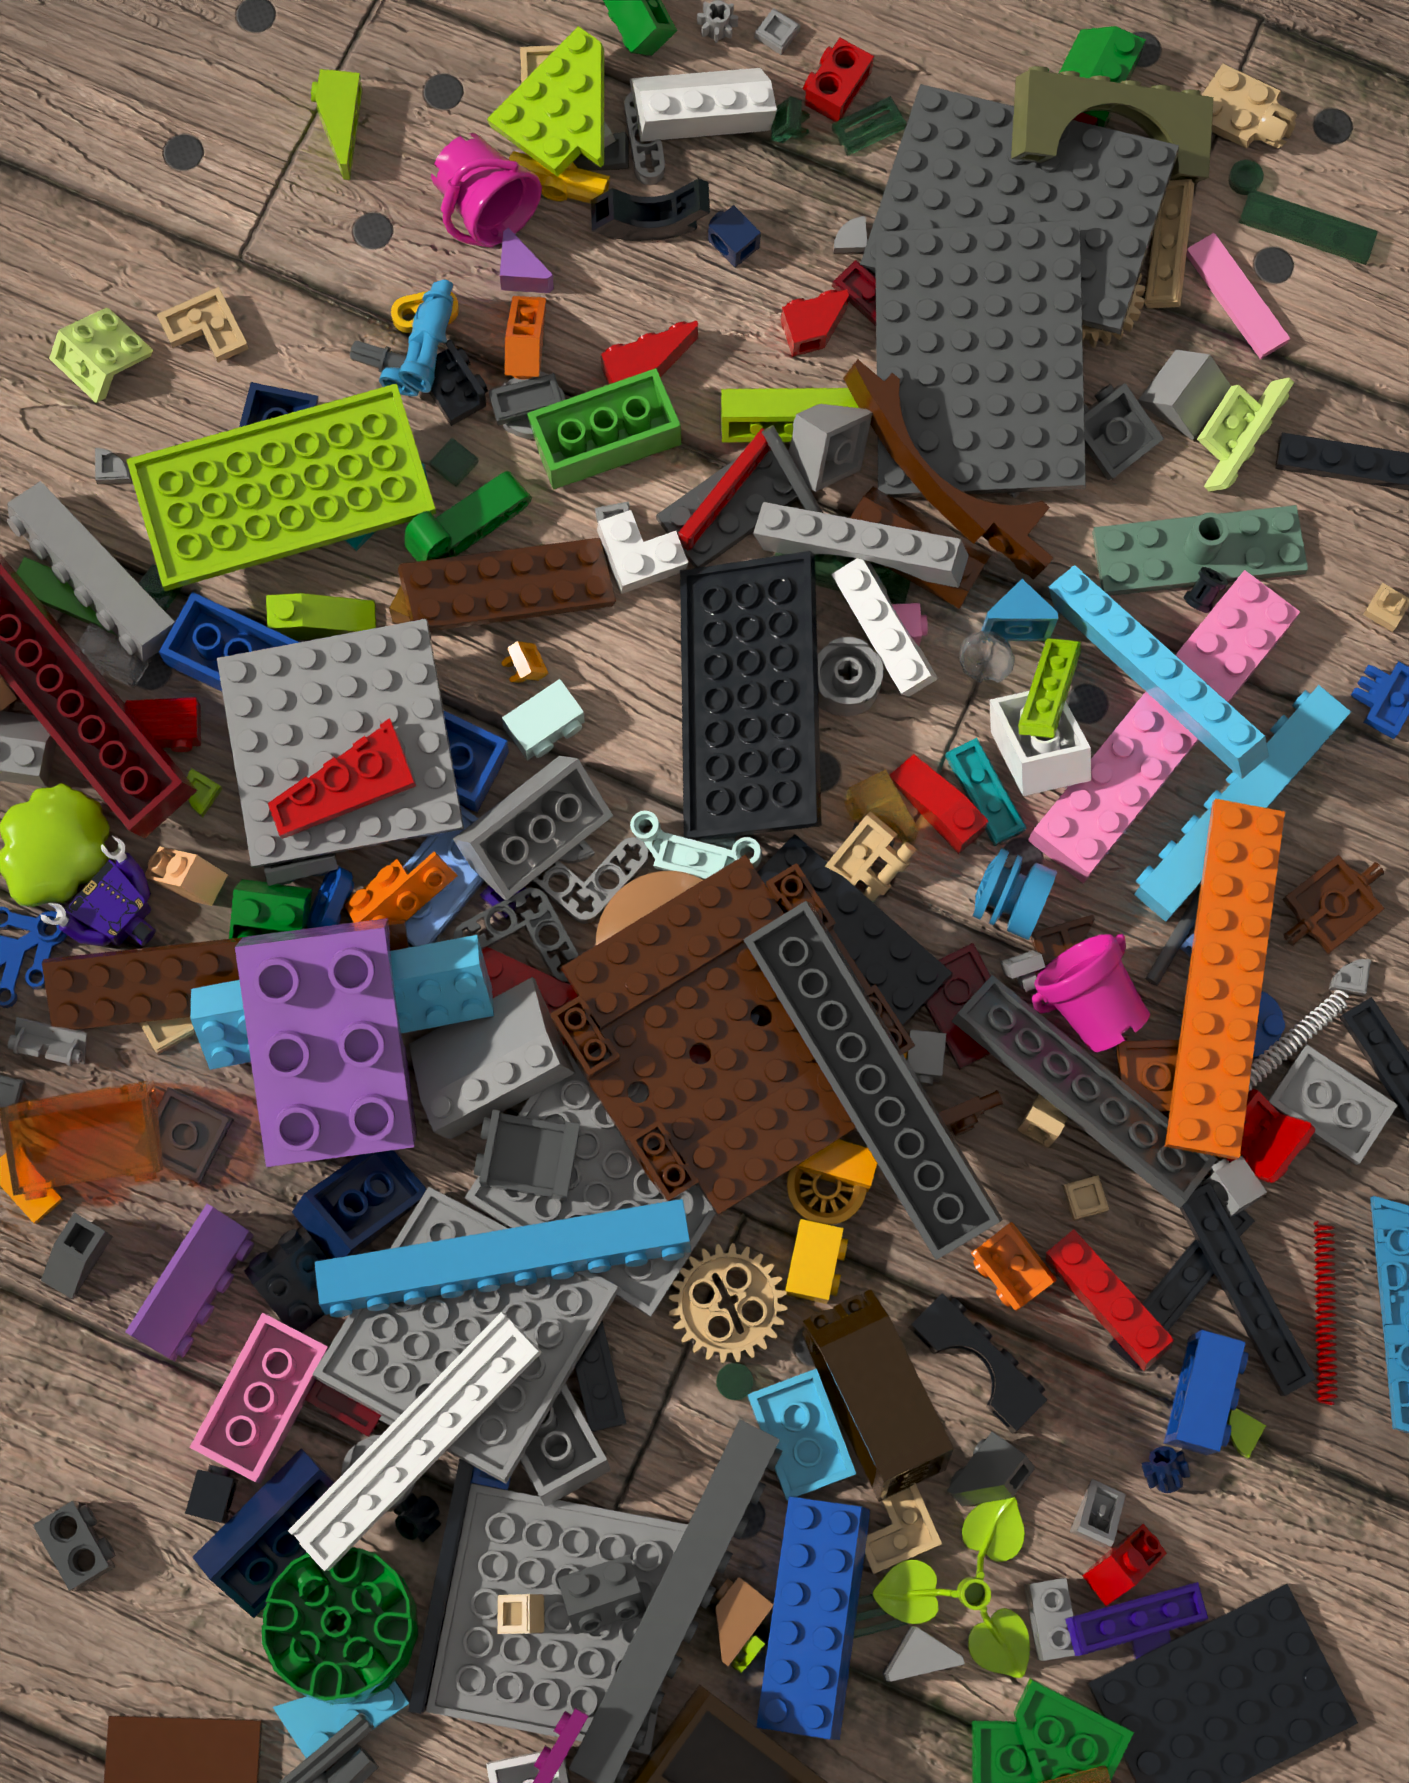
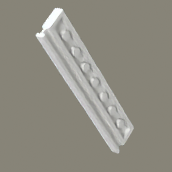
M501 1312L288 1530L289 1533L298 1539L299 1544L324 1571H329L542 1351L505 1313Z

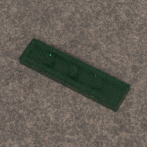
M1254 189L1249 191L1239 220L1241 224L1364 265L1369 260L1378 233L1376 230Z

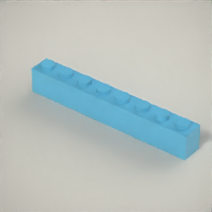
M1072 566L1048 586L1054 608L1241 779L1269 757L1266 737L1078 567Z
M1320 685L1311 694L1305 690L1293 703L1292 707L1296 711L1288 719L1285 715H1282L1270 729L1274 736L1267 742L1269 757L1243 779L1232 771L1226 779L1230 784L1223 793L1216 790L1204 803L1203 806L1208 810L1199 819L1194 814L1181 829L1185 836L1178 843L1171 840L1158 855L1162 859L1161 863L1155 869L1149 865L1137 878L1136 882L1140 886L1134 895L1165 922L1169 920L1201 883L1212 802L1215 799L1268 808L1351 713L1349 709Z

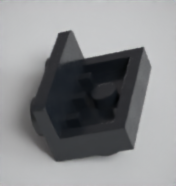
M449 339L444 343V351L437 354L435 378L429 393L450 426L486 407L485 393L488 392V389L479 374L473 375L468 367L470 361L463 348H456Z

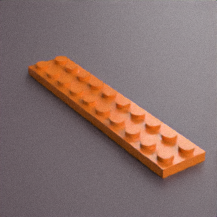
M1215 799L1212 802L1165 1147L1234 1160L1240 1158L1285 811Z

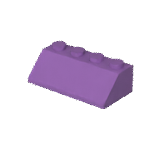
M206 1204L125 1333L174 1362L178 1355L184 1357L193 1344L194 1338L191 1335L198 1323L203 1326L214 1310V1306L211 1303L218 1292L223 1294L234 1278V1274L231 1271L237 1261L243 1262L250 1254L254 1243L251 1242L254 1235L222 1212Z

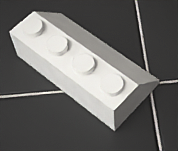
M761 68L630 78L640 142L655 141L657 139L666 140L770 131L777 112L771 80Z

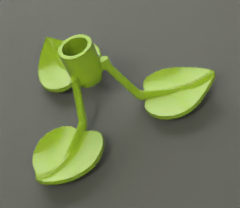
M1016 1498L981 1503L965 1518L962 1527V1540L968 1548L979 1551L975 1577L964 1578L956 1590L935 1589L937 1576L934 1570L923 1561L909 1559L896 1564L886 1573L879 1584L873 1589V1598L890 1616L910 1624H921L936 1616L939 1607L936 1596L958 1598L969 1609L979 1610L984 1621L976 1624L969 1633L968 1649L972 1659L979 1666L990 1672L1022 1678L1026 1672L1030 1657V1641L1027 1627L1017 1613L1007 1608H1001L989 1617L986 1606L991 1599V1590L988 1584L983 1581L985 1577V1555L993 1561L1004 1562L1015 1557L1023 1546L1025 1536L1024 1525Z

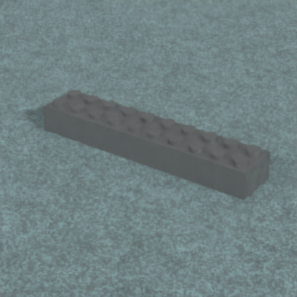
M805 901L743 939L935 1260L1003 1220L813 904Z

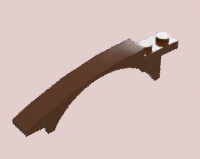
M857 359L843 379L858 407L872 412L870 425L890 456L925 498L972 544L983 536L994 550L1003 553L1015 564V567L1021 573L1030 576L1034 580L1054 557L1032 540L1028 534L1050 507L1043 501L1022 505H1004L987 502L960 491L941 478L922 458L907 432L900 407V379L891 373L883 381Z

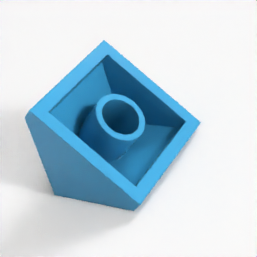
M1021 579L987 612L980 633V641H1046L1047 638H1051L1058 621V612L1030 585Z

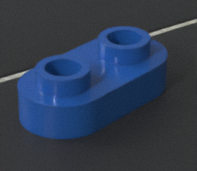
M338 866V869L326 874L309 913L308 929L339 925L343 904L354 889L353 875L350 871Z

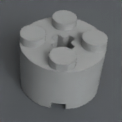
M854 637L837 638L818 653L819 707L822 710L837 716H855L868 711L876 701L883 679V663L878 653H875L865 641ZM844 673L849 674L851 680H844L842 675Z

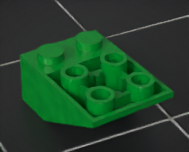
M241 879L233 889L229 939L308 929L307 922L311 907L312 889L280 884L268 886L267 882Z

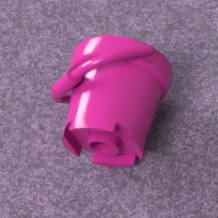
M469 133L474 139L466 141L459 136L444 147L434 163L439 169L437 178L431 173V179L434 186L444 195L440 210L443 213V223L448 233L458 241L492 248L503 241V231L508 227L516 234L530 220L541 200L542 185L538 176L529 169L507 159L480 135ZM454 209L464 219L463 222L470 235L461 233L454 227L451 221V214L454 213Z
M1101 934L1074 945L1052 960L1038 974L1034 982L1037 993L1032 996L1034 1009L1038 1013H1049L1058 1009L1089 1050L1091 1048L1093 1052L1107 1050L1125 1041L1122 1034L1130 1027L1136 1033L1148 1021L1150 1012L1139 996L1121 961L1126 949L1125 936L1118 934L1114 937L1112 934Z

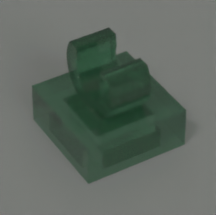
M790 96L776 106L777 112L772 124L771 140L784 143L791 137L802 139L809 134L808 129L801 127V123L810 118V114L802 110V100Z

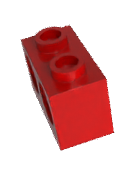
M839 37L833 48L828 46L820 59L821 67L817 73L811 72L803 86V90L806 91L804 105L839 124L872 73L874 55ZM847 64L851 67L845 69L839 67L838 65ZM828 89L832 90L834 93L825 94L822 92V90Z

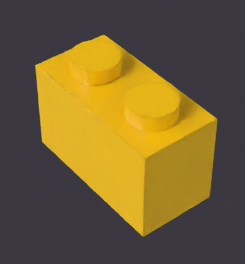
M800 1219L785 1292H787L788 1296L824 1304L828 1303L830 1295L837 1296L841 1275L834 1274L837 1259L844 1261L848 1239L842 1238L844 1228Z

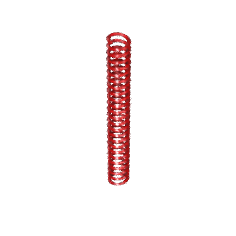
M1317 1220L1313 1223L1317 1227L1313 1231L1317 1234L1313 1238L1317 1243L1313 1246L1318 1249L1314 1252L1318 1256L1314 1259L1318 1263L1314 1267L1318 1271L1314 1276L1319 1279L1314 1281L1318 1285L1314 1289L1318 1294L1314 1297L1319 1300L1315 1303L1319 1307L1315 1310L1319 1315L1315 1320L1320 1323H1317L1315 1327L1320 1330L1315 1333L1319 1336L1315 1341L1321 1345L1316 1347L1320 1352L1315 1356L1320 1359L1316 1364L1322 1366L1316 1369L1320 1373L1316 1378L1322 1382L1316 1384L1318 1388H1321L1316 1392L1321 1397H1318L1316 1400L1322 1404L1334 1405V1401H1326V1399H1336L1338 1395L1323 1392L1337 1391V1387L1325 1385L1336 1384L1338 1381L1323 1377H1332L1338 1374L1323 1370L1336 1369L1337 1365L1325 1364L1324 1362H1334L1338 1359L1322 1355L1336 1354V1350L1323 1348L1335 1347L1337 1344L1322 1340L1336 1339L1337 1336L1321 1333L1336 1332V1328L1323 1326L1334 1325L1337 1322L1321 1318L1336 1317L1337 1315L1321 1311L1335 1310V1306L1322 1304L1333 1303L1337 1300L1321 1297L1335 1295V1291L1320 1289L1336 1287L1335 1284L1321 1283L1322 1281H1333L1336 1279L1335 1277L1322 1276L1321 1274L1335 1273L1336 1271L1319 1267L1335 1265L1334 1262L1320 1260L1334 1259L1335 1255L1321 1254V1252L1335 1251L1336 1249L1319 1246L1334 1244V1240L1318 1238L1334 1237V1233L1319 1231L1333 1230L1335 1227L1320 1225Z

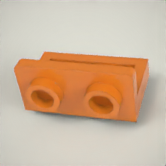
M1013 1222L1007 1224L971 1252L975 1258L973 1263L978 1272L985 1278L989 1277L998 1288L996 1293L999 1299L1007 1307L1012 1306L1015 1311L1022 1308L1057 1280Z

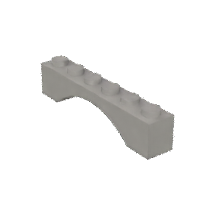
M767 502L762 504L753 532L762 549L782 554L811 551L813 554L853 557L900 570L926 582L957 588L960 586L969 556L962 540L959 538Z

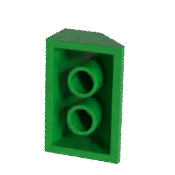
M1117 26L1082 29L1060 72L1075 71L1080 73V77L1083 78L1107 76L1110 77V82L1116 83L1130 80L1140 60L1146 39ZM1107 111L1083 112L1098 118V126L1106 128L1113 114Z

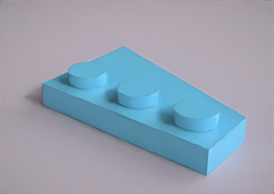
M395 1680L389 1688L363 1702L332 1705L306 1696L274 1706L273 1709L307 1759L359 1713H364L374 1725L373 1729H375L410 1704V1701Z

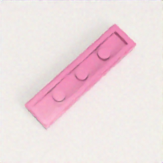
M1215 233L1187 248V258L1260 360L1288 344L1290 337Z

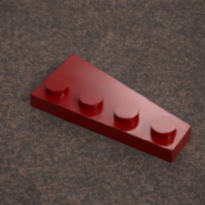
M390 718L380 724V728L367 737L363 736L353 743V747L339 757H333L324 763L323 768L309 778L304 777L268 803L277 831L282 839L416 786L396 729Z

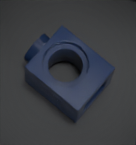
M735 205L725 212L723 210L719 211L710 220L708 241L735 268L760 248L761 232Z

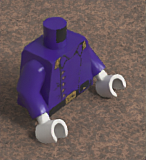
M112 836L118 842V849L114 852H108L102 844L101 850L107 857L116 859L115 864L109 859L65 909L60 904L48 903L56 909L57 916L55 919L50 920L49 917L41 914V920L47 924L59 925V929L80 944L104 947L112 943L120 946L130 936L141 946H144L153 938L156 929L144 920L151 911V907L147 903L151 895L145 872L130 853H124L125 844L117 836Z

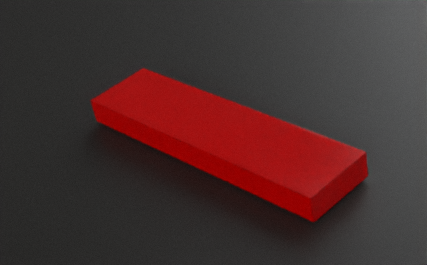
M761 428L679 531V540L682 547L687 551L693 548L771 450L762 434L763 428Z

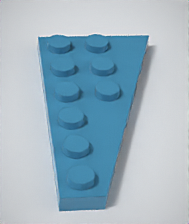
M1372 1196L1370 1201L1392 1427L1394 1430L1409 1434V1206Z

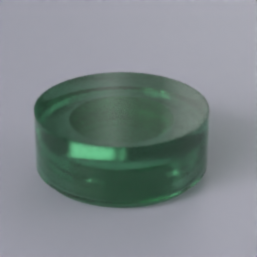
M1248 159L1240 160L1233 165L1228 182L1236 193L1251 195L1260 188L1264 173L1261 166L1255 161Z
M730 1363L719 1371L716 1386L724 1398L731 1401L742 1400L750 1393L753 1387V1376L750 1370L743 1364Z

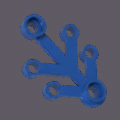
M0 907V914H8V920L0 924V930H7L12 926L29 931V933L19 939L0 935V967L5 965L0 982V994L3 991H11V998L8 1001H0L1 1007L10 1008L16 1003L17 993L15 986L25 952L37 946L33 967L27 970L25 980L33 989L39 990L45 987L44 975L39 983H32L31 977L36 972L43 974V959L50 958L53 947L61 944L67 937V934L59 929V925H57V931L53 935L45 934L46 927L51 924L44 923L41 920V914L53 920L57 916L55 911H46L37 918L12 913L8 908Z

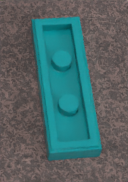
M975 738L946 752L945 757L967 798L988 819L989 822L985 830L993 845L996 846L1025 832L1027 828L978 739Z

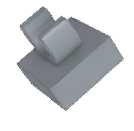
M1034 950L1000 961L1004 975L1011 979L1017 978L1020 988L1025 989V991L1035 989L1034 982L1037 976L1034 971L1046 968L1042 954Z

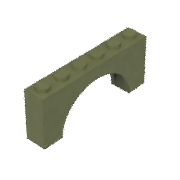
M1029 67L1028 71L1017 76L1015 80L1011 159L1043 163L1056 157L1061 135L1072 119L1083 112L1107 111L1130 119L1141 127L1151 139L1179 145V152L1170 181L1192 179L1195 184L1209 178L1214 97L1202 96L1201 91L1194 89L1176 92L1171 91V87L1167 85H1154L1149 88L1141 86V82L1135 80H1125L1121 83L1110 82V77L1107 76L1083 78L1080 77V73L1075 71H1062L1057 74L1050 73L1047 67Z

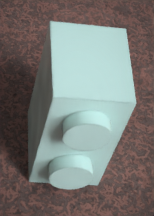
M559 679L503 716L502 722L503 728L528 761L533 756L540 758L547 754L554 747L553 743L563 736L566 739L574 736L582 729L583 726L581 724L585 722L584 711Z

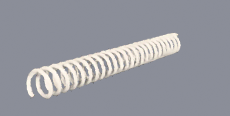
M1336 990L1334 995L1331 994L1329 999H1325L1324 1003H1321L1319 1007H1316L1314 1011L1309 1013V1016H1305L1304 1020L1296 1024L1294 1029L1291 1028L1289 1033H1285L1284 1037L1279 1038V1041H1276L1274 1046H1270L1269 1050H1265L1264 1054L1259 1055V1059H1254L1252 1066L1255 1067V1070L1251 1068L1249 1091L1252 1090V1086H1257L1256 1081L1262 1082V1077L1267 1078V1073L1271 1074L1272 1068L1277 1069V1064L1282 1065V1060L1286 1061L1287 1056H1292V1051L1297 1052V1047L1302 1048V1043H1307V1038L1312 1039V1034L1317 1035V1030L1322 1031V1026H1327V1021L1332 1022V1017L1337 1018V1013L1341 1014L1342 1009H1347V1003L1337 995L1338 993H1341L1346 998L1349 995L1343 991Z

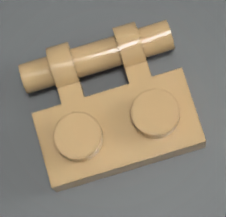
M870 811L825 867L842 875L854 886L862 880L868 885L863 894L874 902L879 895H885L890 889V882L897 873L904 872L910 865L909 859L916 852V849L908 842H905L899 850L893 849L889 844L898 834ZM880 856L887 864L880 873H875L870 867Z

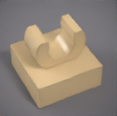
M1382 583L1363 615L1393 632L1409 607V598Z

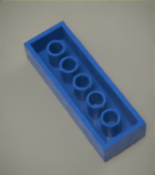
M789 1496L756 1728L840 1740L870 1509L862 1506Z

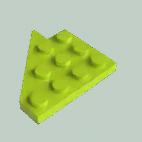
M579 26L487 118L492 129L557 177L580 154L586 156L599 167L604 165V48L599 40Z

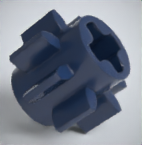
M1162 1446L1149 1452L1150 1462L1142 1463L1144 1476L1147 1478L1149 1488L1156 1487L1163 1493H1172L1182 1488L1183 1478L1191 1476L1183 1451L1176 1453L1173 1448Z

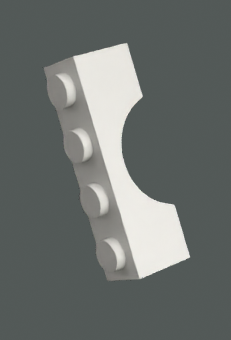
M856 558L831 574L900 693L910 697L938 679L921 648L910 636L889 600L887 590L870 561Z

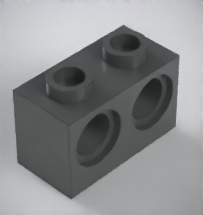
M77 1501L69 1502L33 1524L69 1591H77L115 1568L111 1559L116 1555L106 1537L100 1539L93 1527L97 1524L96 1517L87 1504L81 1506L80 1502ZM72 1517L77 1523V1530L72 1537L66 1539L60 1532V1525L64 1519ZM89 1549L95 1555V1564L92 1569L85 1572L79 1567L78 1558L83 1551Z

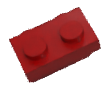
M1252 1089L1248 1091L1240 1157L1243 1156L1258 1179L1273 1183L1287 1172L1290 1163L1308 1145L1316 1129L1310 1122L1280 1114L1260 1091ZM1227 1158V1160L1229 1161V1163H1231L1232 1161H1234V1159H1228V1158Z

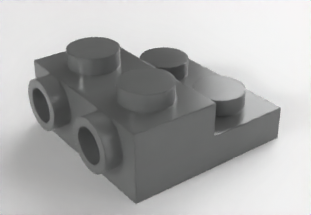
M1126 383L1115 388L1112 384H1109L1094 395L1097 402L1089 408L1084 404L1085 454H1090L1107 480L1115 478L1164 440Z

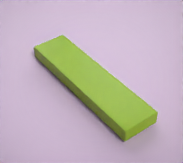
M1046 639L1018 724L1020 735L1055 737L1081 653L1080 641Z

